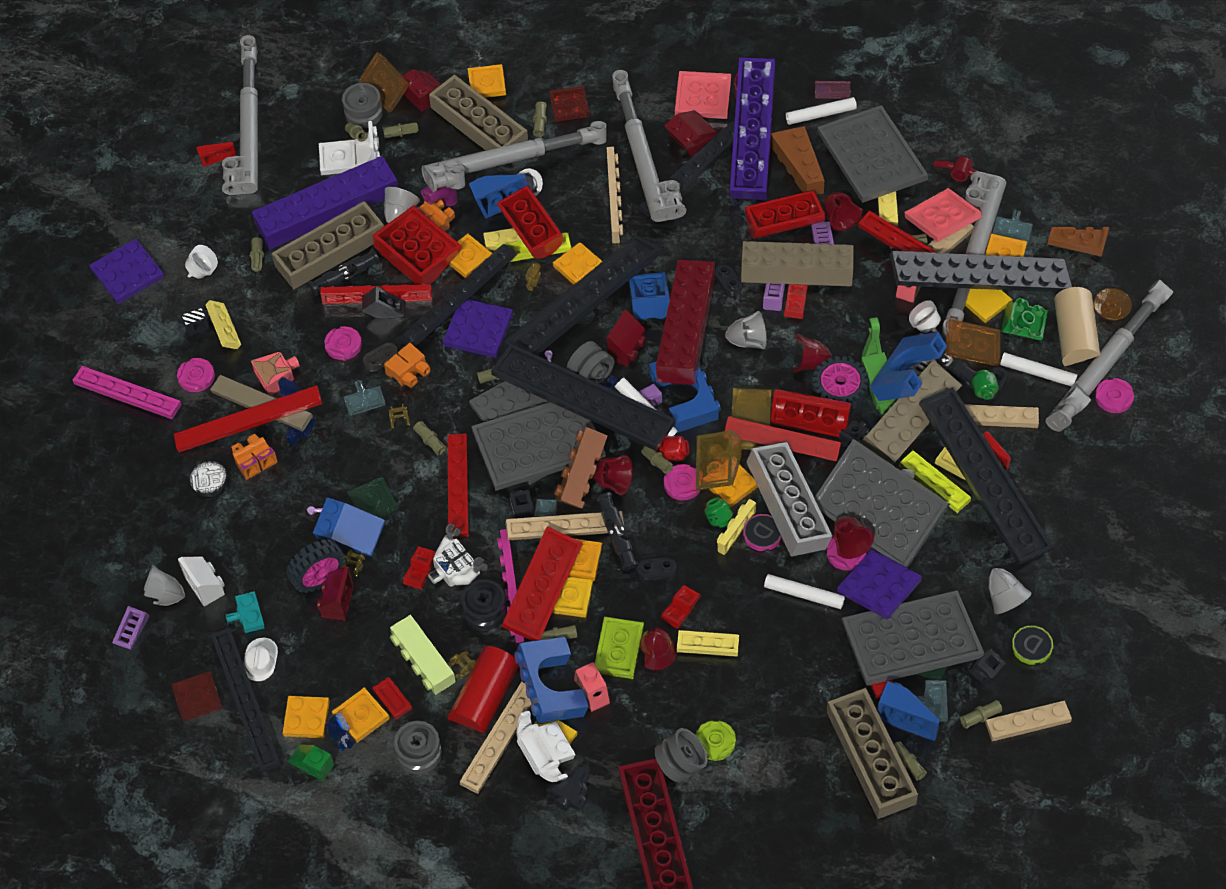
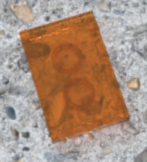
M376 52L359 79L361 83L371 84L378 89L381 96V104L388 112L393 111L410 85L388 60L378 52Z
M953 319L946 321V355L994 366L1000 364V330Z

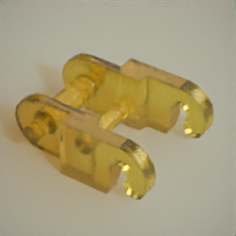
M533 263L525 275L528 281L526 287L530 291L533 290V287L537 286L541 275L538 263Z
M403 404L402 407L394 409L390 406L391 428H394L393 422L395 418L404 417L407 420V425H410L407 408ZM403 411V414L394 415V412Z
M350 549L347 552V556L345 555V565L348 563L356 564L354 575L358 576V572H360L363 566L362 560L365 559L364 553L362 552L359 555L353 553V549ZM351 557L358 558L357 562L350 560Z
M467 651L462 652L459 656L456 654L450 658V662H446L449 667L459 663L463 668L460 670V674L457 673L455 675L457 679L469 673V669L476 663L475 660H470L467 656ZM465 659L467 662L465 666L461 662V660Z

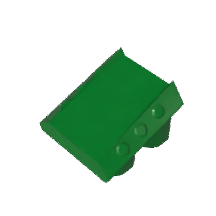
M1018 298L1015 302H1008L1005 308L1001 332L1042 340L1048 310H1044L1039 305L1029 306L1028 302L1022 298Z

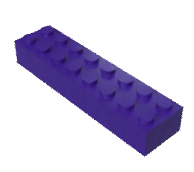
M739 58L730 195L733 199L767 200L775 59Z
M380 156L252 211V215L258 231L270 250L305 235L363 201L368 206L385 200V188H398V183L386 161Z

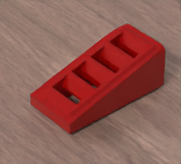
M233 142L196 147L203 167L223 161L227 157L237 156Z
M984 432L983 436L1003 468L1007 470L1011 457L989 432Z

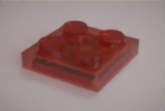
M584 86L549 91L555 122L590 117Z
M210 671L171 684L183 722L222 709Z

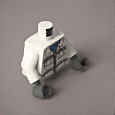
M454 524L447 525L446 533L448 535L444 536L434 555L433 562L436 570L428 574L434 584L444 579L449 586L468 585L479 575L480 570H487V564L482 563L484 559L477 557L473 560L457 539H453L454 536L456 537L460 534L459 528H456L452 533Z

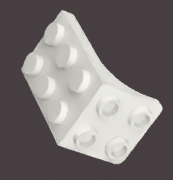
M368 121L369 132L367 133L366 140L363 142L355 139L319 143L321 175L342 173L380 157L378 151L379 139L375 138L377 137V128L373 126L372 121Z

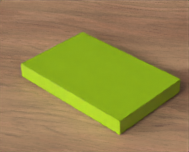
M604 617L595 659V665L600 674L629 679L634 678L640 639L644 628L643 622Z

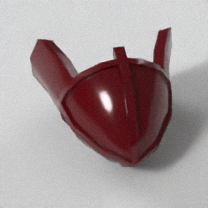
M833 192L825 197V210L833 229L845 231L852 228L861 218L863 210L851 202L848 195L842 192Z
M801 334L795 335V339L803 344V353L800 366L795 367L793 372L797 373L816 369L818 365L821 366V362L825 361L827 363V359L832 358L829 349L821 342Z
M628 456L604 458L594 463L597 466L592 479L599 486L609 489L618 495H624L628 491L633 477L632 461Z
M845 515L836 519L833 537L836 542L838 556L845 559H853L865 554L874 542V535L871 530L853 516Z
M656 627L647 630L642 635L640 648L645 654V668L662 670L669 667L677 655V646L669 634L663 629Z

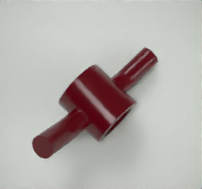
M963 156L957 157L955 163L935 160L934 167L951 169V177L960 182L966 181L972 173L979 172L972 169V161Z

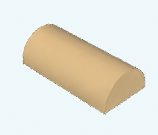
M1071 287L1056 294L1054 302L1063 365L1068 366L1100 356L1092 293L1082 287Z

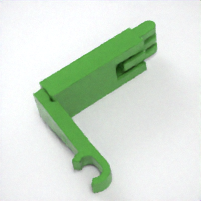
M875 317L869 319L871 328H868L870 334L862 353L861 365L868 374V386L876 410L879 409L882 418L885 411H888L897 399L878 401L870 388V385L887 362L885 352L882 353L879 340V321Z

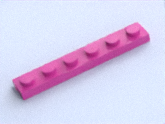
M81 366L73 379L74 384L170 419L174 418L181 406V402L177 399Z
M506 529L500 530L501 538H497L499 550L503 549V555H500L501 567L505 566L506 569L505 572H502L503 583H508V589H504L506 601H510V604H512L517 589L510 540H507ZM510 631L511 636L515 635L516 643L524 642L523 636Z

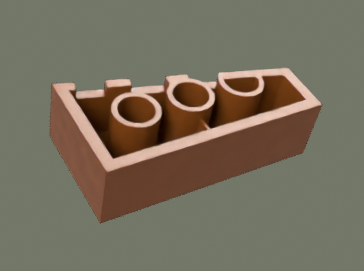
M805 126L771 133L770 148L772 151H775L780 162H783L786 166L788 173L794 177L795 183L804 193L814 190L816 195L824 194V178Z
M587 427L578 430L575 438L577 444L575 448H571L568 456L570 462L568 466L563 468L561 474L563 480L561 485L558 484L554 491V495H556L555 500L575 508H583L584 502L581 499L589 491L588 479H591L595 473L597 465L594 463L595 460L598 461L600 459L607 435Z

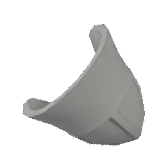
M386 187L384 215L387 223H390L411 206H417L420 203V199L407 190L397 187Z
M757 311L750 316L735 321L728 328L725 337L730 343L739 347L764 350L767 337L761 313Z
M152 565L144 587V595L158 599V601L153 602V604L170 605L183 599L185 593L179 582Z
M992 569L989 576V591L995 614L1009 611L1031 596V592L1012 573L1004 569Z

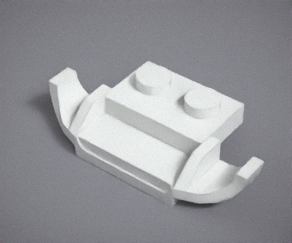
M530 711L520 713L517 723V743L535 774H539L551 782L565 780L568 776L567 774H561L558 766L562 762L573 759L575 753L557 722L538 727L537 724L532 725Z

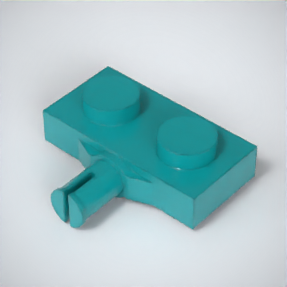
M255 591L235 596L237 612L225 614L227 623L239 620L243 625L245 633L264 629Z

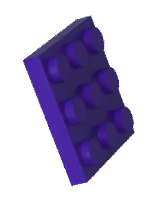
M137 239L130 241L89 265L91 271L117 304L165 277L164 273Z
M473 300L465 301L454 312L443 340V346L496 358L513 316V309Z
M871 549L839 585L838 593L888 620L921 582L922 576Z

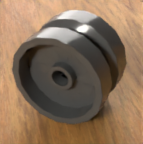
M357 83L351 85L343 93L342 103L348 123L353 122L362 128H368V121H372L373 126L380 121L383 116V107L380 93L375 86L368 83Z
M589 341L573 353L566 369L598 384H602L613 369L614 358L606 351H602V348L594 341Z
M413 721L406 723L396 733L394 746L398 762L404 770L412 774H423L430 772L438 765L441 760L442 749L438 733L432 725L424 721Z
M680 728L655 747V757L658 765L667 777L675 782L681 783L687 780L693 773L706 767L708 762L703 744L688 729Z

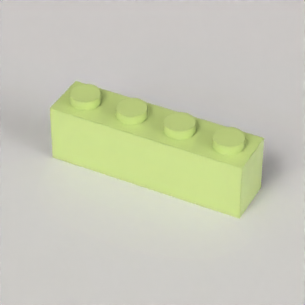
M411 615L390 627L392 642L395 646H400L404 659L411 661L415 674L422 676V682L427 690L431 689L436 695L456 682L453 671Z

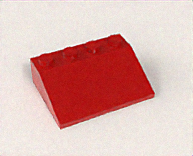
M414 205L372 235L374 249L416 285H428L434 282L462 249V246Z

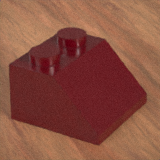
M413 69L399 78L401 92L421 112L431 106L429 94L441 85L429 72Z
M695 110L676 114L664 125L668 134L691 157L717 134V131Z
M627 310L623 311L607 336L608 354L614 358V361L628 367L631 361H635L640 347H644L647 337H645V328Z
M343 567L328 573L327 580L323 581L322 598H319L317 609L320 610L322 618L345 621L354 587L349 567Z

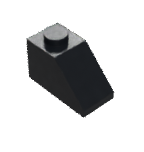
M376 286L362 296V311L375 318L403 317L405 315V300Z

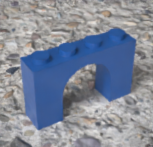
M938 332L905 337L900 341L870 385L878 401L911 397L916 394L922 382L913 369H907L919 362L939 359L947 345Z
M657 361L649 364V375L657 388L672 384L657 382ZM700 362L695 385H692L698 394L689 402L669 408V416L675 418L674 427L678 432L719 419L720 404L713 398V389L706 383L707 377L705 372L699 368Z
M565 637L520 643L514 654L516 663H519L520 677L525 682L526 696L530 698L532 704L531 711L533 716H536L537 723L584 717L589 707L583 689L564 692L553 691L547 688L538 676V671L543 668L567 664L571 652Z

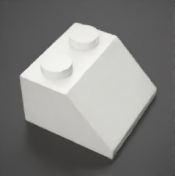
M181 557L178 559L185 579L203 606L225 595L222 588L225 584L220 576L216 577L214 575L215 569L210 562L206 563L203 557Z

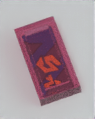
M815 81V98L848 99L850 98V81Z

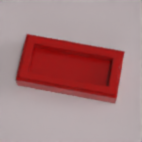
M390 677L372 687L373 692L395 720L412 709L411 704Z

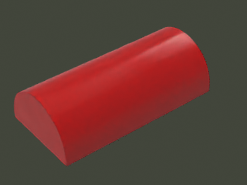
M528 185L496 203L534 258H545L553 254L563 242L562 233Z
M814 190L745 207L746 221L753 239L825 221V213Z
M775 389L770 424L839 437V433L844 431L849 424L851 403Z
M485 646L447 716L448 720L485 734L519 667V663H516L515 658L500 648Z

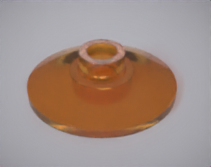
M1109 288L1100 291L1096 295L1094 308L1100 316L1106 319L1119 320L1130 313L1132 302L1125 292Z

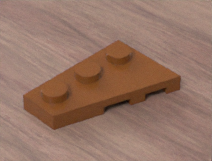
M1052 227L1047 244L1102 257L1109 227H1103L1102 230H1093V227H1086L1085 230H1076L1074 227Z

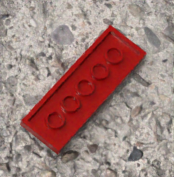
M548 526L546 527L501 627L531 641L540 640L583 544L582 542Z

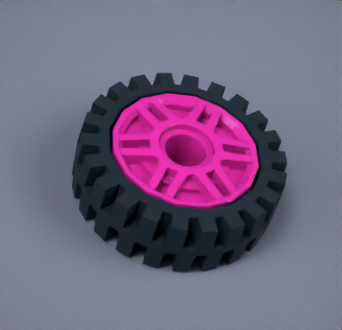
M837 356L834 361L832 358H828L827 363L825 361L821 362V366L818 365L816 371H814L812 392L817 397L851 403V408L855 409L866 398L868 374L858 361L854 364V359L852 358L847 361V357H843L840 360L839 356Z
M324 539L320 543L316 541L313 546L309 544L306 550L303 548L300 550V554L294 556L295 559L290 561L286 573L298 591L302 593L313 592L316 588L318 590L322 588L323 581L327 580L328 573L344 567L346 557L333 540Z

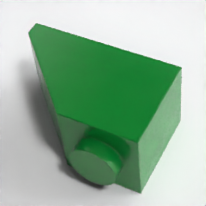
M299 745L288 760L290 764L321 781L325 779L334 766L331 754L315 745Z

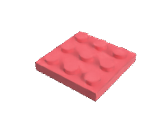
M679 71L675 115L695 110L704 118L727 119L731 74Z
M949 188L904 212L907 220L937 242L982 218L981 211Z

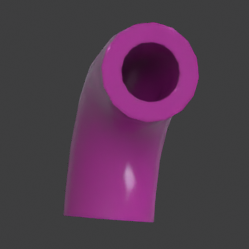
M429 186L421 190L422 197L429 205L440 199L445 206H453L458 202L456 189L450 187L437 188L436 192H432Z

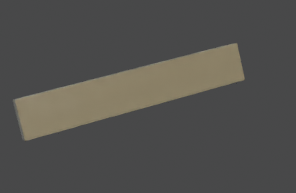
M222 375L218 377L210 389L212 393L246 408H252L276 399ZM303 410L277 419V421L304 431L313 416L310 412Z

